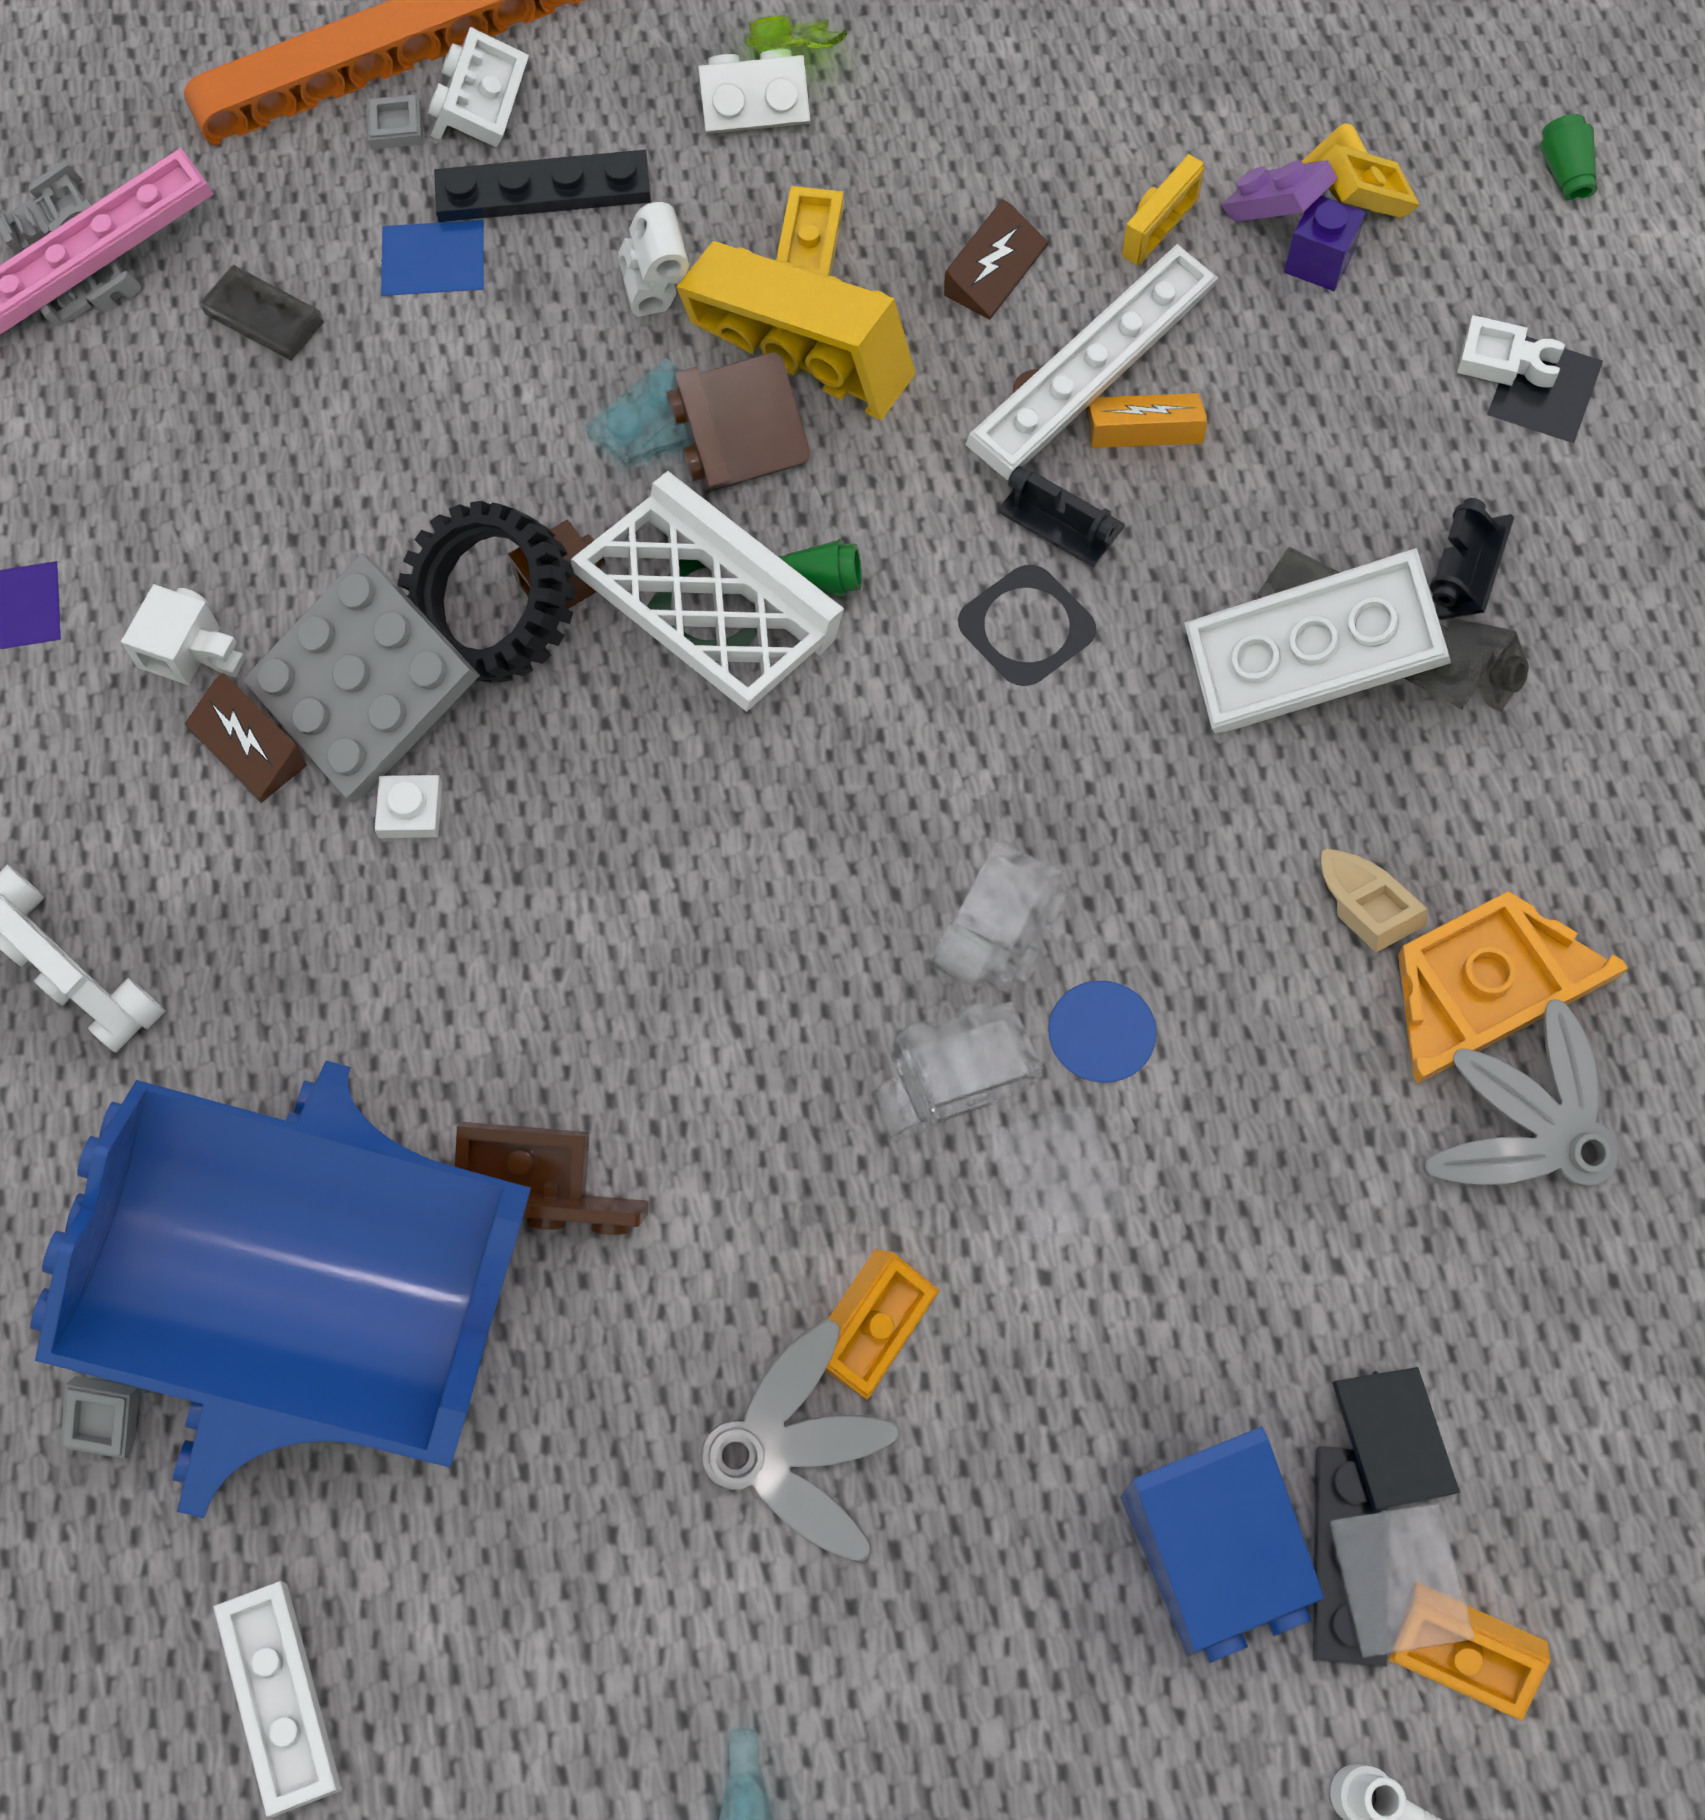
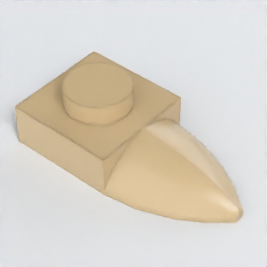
M1333 849L1322 851V875L1328 889L1338 901L1337 916L1376 953L1426 926L1428 909L1388 872L1375 863L1351 853Z

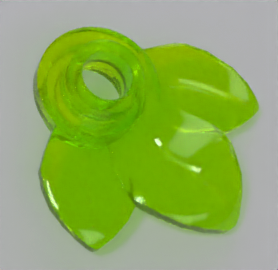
M775 15L749 21L750 34L745 38L747 46L758 48L759 55L768 50L789 49L801 46H808L813 49H826L841 43L847 36V28L843 31L832 32L825 30L829 26V19L791 24L789 15Z

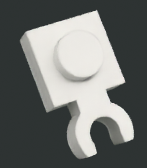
M1472 315L1467 328L1457 373L1511 386L1518 373L1525 375L1527 380L1536 386L1553 387L1560 368L1546 365L1542 361L1558 363L1565 344L1555 339H1541L1535 343L1525 341L1527 327Z

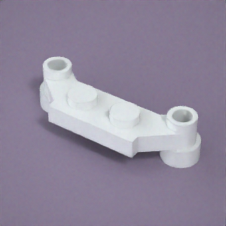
M7 864L0 871V950L21 967L30 961L41 971L34 979V982L62 1006L71 998L95 1019L88 1027L90 1032L109 1049L117 1053L142 1026L148 1030L166 1010L130 978H127L111 995L28 918L27 915L45 897L20 873Z

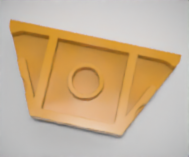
M1509 891L1403 945L1398 954L1414 1080L1417 1084H1420L1454 1066L1453 1056L1457 1050L1470 1049L1481 1052L1543 1019L1546 1006L1551 1000H1561L1566 1005H1569L1611 983L1628 969L1627 965L1622 959L1613 954L1609 959H1606L1576 941L1577 932L1557 920L1542 917L1533 905Z

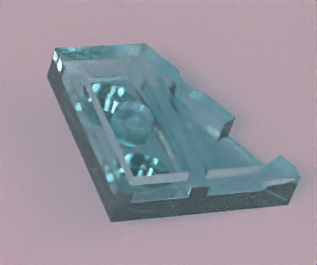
M665 358L585 425L587 435L624 467L652 460L654 456L660 453H676L682 451L683 447L690 446L684 424H674L666 398V391L673 389L671 382L674 374L682 370Z

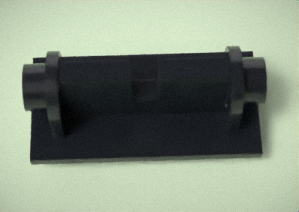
M1021 466L1015 469L1008 483V486L1013 490L998 508V513L1093 568L1125 527L1123 522L1111 516L1110 510L1096 508L1040 476L1038 469L1033 466L1027 470Z
M1467 498L1463 501V504L1458 505L1454 509L1453 523L1448 536V540L1454 547L1444 548L1436 576L1431 580L1429 587L1433 593L1432 599L1437 604L1436 613L1438 619L1485 613L1513 524L1514 516L1512 514L1492 518L1485 510V503L1476 498Z

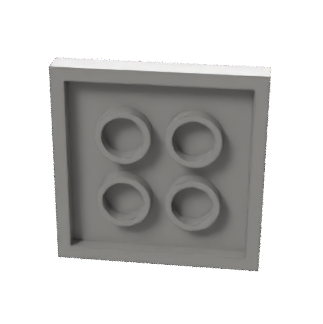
M361 553L243 678V681L342 795L350 801L357 802L373 789L379 782V776H385L480 675L373 559Z

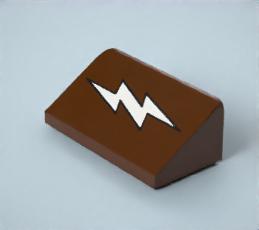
M1002 199L947 268L944 281V296L990 320L1048 246V241L1013 205Z
M224 673L220 674L213 681L185 722V726L260 803L307 766L294 742Z

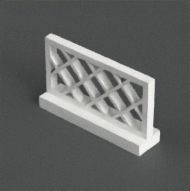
M669 471L652 483L651 496L575 555L570 563L575 575L746 712L811 654L815 652L820 656L835 641L844 611L842 606ZM649 521L668 536V543L636 542L635 531ZM603 557L628 558L629 575L605 574L594 564ZM637 558L670 559L671 576L638 575ZM678 559L699 560L711 570L712 578L680 577ZM639 591L672 592L673 610H650L639 601ZM681 593H713L714 611H683ZM722 594H742L755 605V612H724ZM683 626L716 627L717 646L694 645L684 637ZM725 627L757 628L759 647L726 646ZM767 628L786 629L799 639L800 642L793 648L768 647ZM728 662H760L761 676L749 687H746L729 673Z

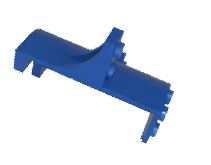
M326 1060L315 1083L306 1080L303 1082L294 1113L289 1112L286 1121L136 1080L122 1104L114 1101L110 1103L102 1122L99 1137L90 1136L88 1138L77 1170V1176L87 1179L85 1193H78L68 1215L65 1232L56 1230L48 1244L42 1264V1272L52 1275L50 1288L42 1290L35 1305L30 1324L32 1330L40 1331L35 1361L192 1401L185 1427L197 1430L194 1442L184 1441L172 1478L173 1481L184 1483L177 1512L204 1518L214 1494L235 1470L266 1452L298 1443L326 1441L352 1443L450 1468L467 1415L488 1332L531 1188L437 1162L391 1140L375 1128L355 1105L348 1086V1076L351 1067Z

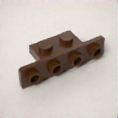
M462 1122L457 1126L455 1167L530 1187L523 1218H527V1225L529 1227L561 1229L566 1227V1221L591 1223V1230L593 1232L621 1235L629 1233L630 1227L640 1226L648 1214V1201L586 1196L590 1132Z

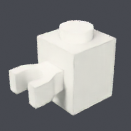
M153 584L121 640V644L137 668L186 685L190 684L201 663L220 673L236 678L246 659L243 653L233 650L237 643L234 637L218 632L220 626L209 609L208 601L198 593L186 588H178L177 591H173Z

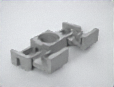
M62 162L30 184L29 192L37 198L36 200L30 198L7 215L0 210V233L6 244L17 254L29 247L30 243L37 241L44 235L46 236L93 205L87 198L83 199L76 186L83 179L68 163ZM58 181L61 184V188L55 190L51 185ZM14 225H17L21 235L23 236V242L20 241L13 227ZM115 259L55 298L61 310L57 311L52 301L40 308L44 317L57 327L79 317L92 308L90 302L100 311H109L118 306L116 300L122 296L129 300L137 295L141 290V285L126 270L123 272L118 261Z

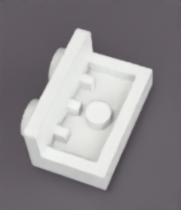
M773 49L762 52L760 54L761 59L740 61L739 55L723 54L710 57L708 59L709 65L698 66L706 134L810 124L804 55L792 56L789 49Z

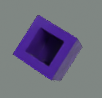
M1321 195L1305 210L1293 233L1284 273L1335 292L1355 252L1366 212Z

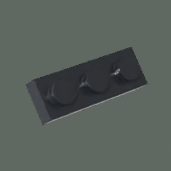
M1319 1446L1316 1449L1314 1569L1324 1599L1313 1604V1661L1383 1668L1387 1666L1388 1508L1372 1510L1353 1449Z

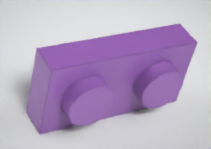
M1296 160L1282 168L1267 170L1262 166L1243 175L1236 183L1238 189L1221 205L1227 216L1235 222L1303 213L1337 180V177L1328 160L1303 164L1301 160Z

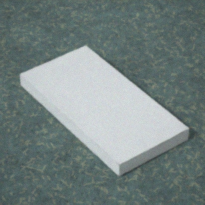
M1417 548L1184 623L1214 733L1235 730L1451 663Z

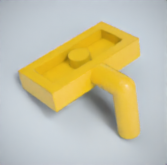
M1344 123L1338 126L1302 160L1303 164L1329 161L1337 177V180L1329 187V190L1343 204L1368 209L1376 214L1383 213L1398 218L1409 215L1420 206L1398 162L1368 154L1355 127L1351 124Z

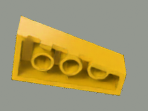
M716 241L711 242L676 286L691 323L751 354L754 353L757 347L761 348L763 354L771 352L779 354L784 361L787 373L795 376L800 368L807 371L825 384L823 386L824 392L842 401L846 394L849 393L867 402L868 406L865 409V413L880 421L916 374L895 298L889 297L881 291H870L842 282L834 276H823L798 268L786 261L779 262L754 254L745 248H735Z

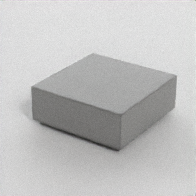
M419 94L367 99L368 142L371 150L423 144L422 108Z
M75 1376L65 1384L60 1448L125 1459L131 1453L135 1440L140 1388Z

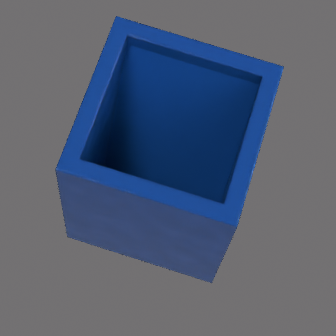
M1263 1426L1131 1480L1120 1499L1187 1657L1204 1650L1209 1663H1212L1247 1648L1248 1645L1243 1634L1268 1624L1274 1637L1312 1621L1307 1607L1324 1599V1595Z

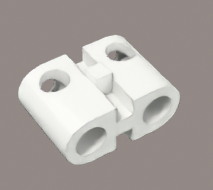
M653 202L643 206L636 213L629 228L632 238H625L618 252V261L630 308L637 317L667 311L676 295L674 284L680 283L689 268L674 208L668 203Z

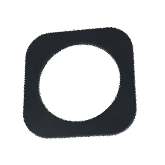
M1024 565L1014 569L967 603L958 616L959 629L967 640L1007 681L1019 686H1030L1043 680L1093 641L1096 634V624L1090 613L1047 570L1036 565ZM1019 588H1034L1055 597L1063 605L1069 618V634L1064 645L1052 656L1036 662L1015 661L1000 654L987 638L985 616L991 604L1002 594Z

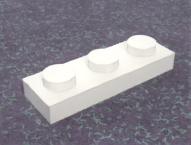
M279 1581L213 1606L266 1817L278 1816L342 1791L288 1584Z

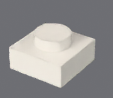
M439 775L379 776L375 832L378 838L438 837L442 781Z

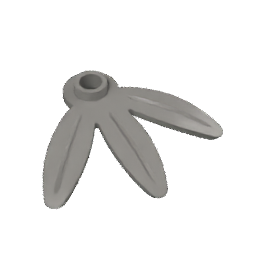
M1555 999L1549 1001L1544 1012L1547 1060L1559 1104L1533 1079L1498 1058L1470 1049L1457 1050L1453 1056L1458 1071L1472 1088L1498 1112L1534 1134V1137L1489 1138L1445 1149L1426 1160L1425 1168L1429 1175L1465 1184L1498 1185L1533 1179L1559 1170L1567 1180L1583 1186L1600 1184L1612 1175L1618 1163V1146L1612 1133L1605 1126L1596 1122L1599 1089L1595 1059L1583 1028L1563 1001ZM1586 1141L1591 1142L1595 1150V1160L1590 1165L1585 1163L1581 1156V1148Z
M823 1320L797 1337L773 1362L748 1405L744 1421L733 1420L721 1423L707 1435L702 1446L701 1459L706 1474L716 1485L728 1490H742L753 1485L759 1496L772 1511L798 1534L830 1553L861 1563L865 1562L872 1553L871 1544L861 1528L843 1507L827 1493L808 1480L791 1472L790 1468L835 1465L868 1456L895 1443L900 1437V1428L892 1421L863 1415L823 1416L784 1426V1422L802 1405L813 1391L836 1348L840 1336V1328L832 1320ZM731 1442L744 1444L748 1451L746 1462L737 1468L727 1466L722 1459L724 1448Z

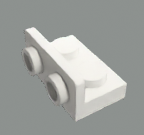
M470 27L462 46L452 43L444 61L441 73L450 78L447 87L438 83L429 105L427 114L436 117L430 136L441 140L447 125L497 148L503 137L529 55Z

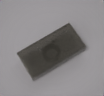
M235 265L228 269L200 301L205 315L290 361L295 358L324 323L320 310Z

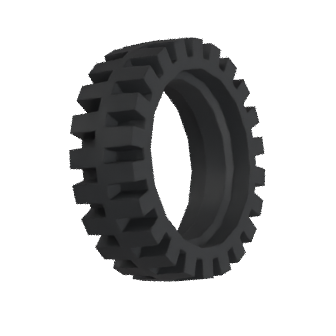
M483 501L470 502V507L461 504L449 508L451 518L439 514L430 521L435 531L434 533L421 530L414 540L422 547L420 553L407 551L403 562L413 566L412 574L400 573L398 586L409 591V595L406 596L480 675L476 679L477 681L492 683L493 680L505 682L513 680V674L525 676L534 671L531 661L543 664L551 656L546 649L548 643L556 646L560 645L565 635L557 630L559 622L567 624L571 622L573 611L565 608L564 604L565 601L576 599V587L566 582V579L575 576L570 562L563 559L568 553L563 544L554 539L555 534L548 527L516 509L494 502L489 504ZM491 537L506 538L518 545L528 560L531 586L526 610L513 631L494 646L480 650L468 648L454 638L447 626L444 596L448 577L461 555L476 543Z

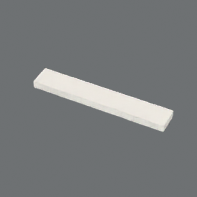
M1176 244L969 434L965 445L1009 481L1017 467H1024L1179 322L1215 286L1218 277Z

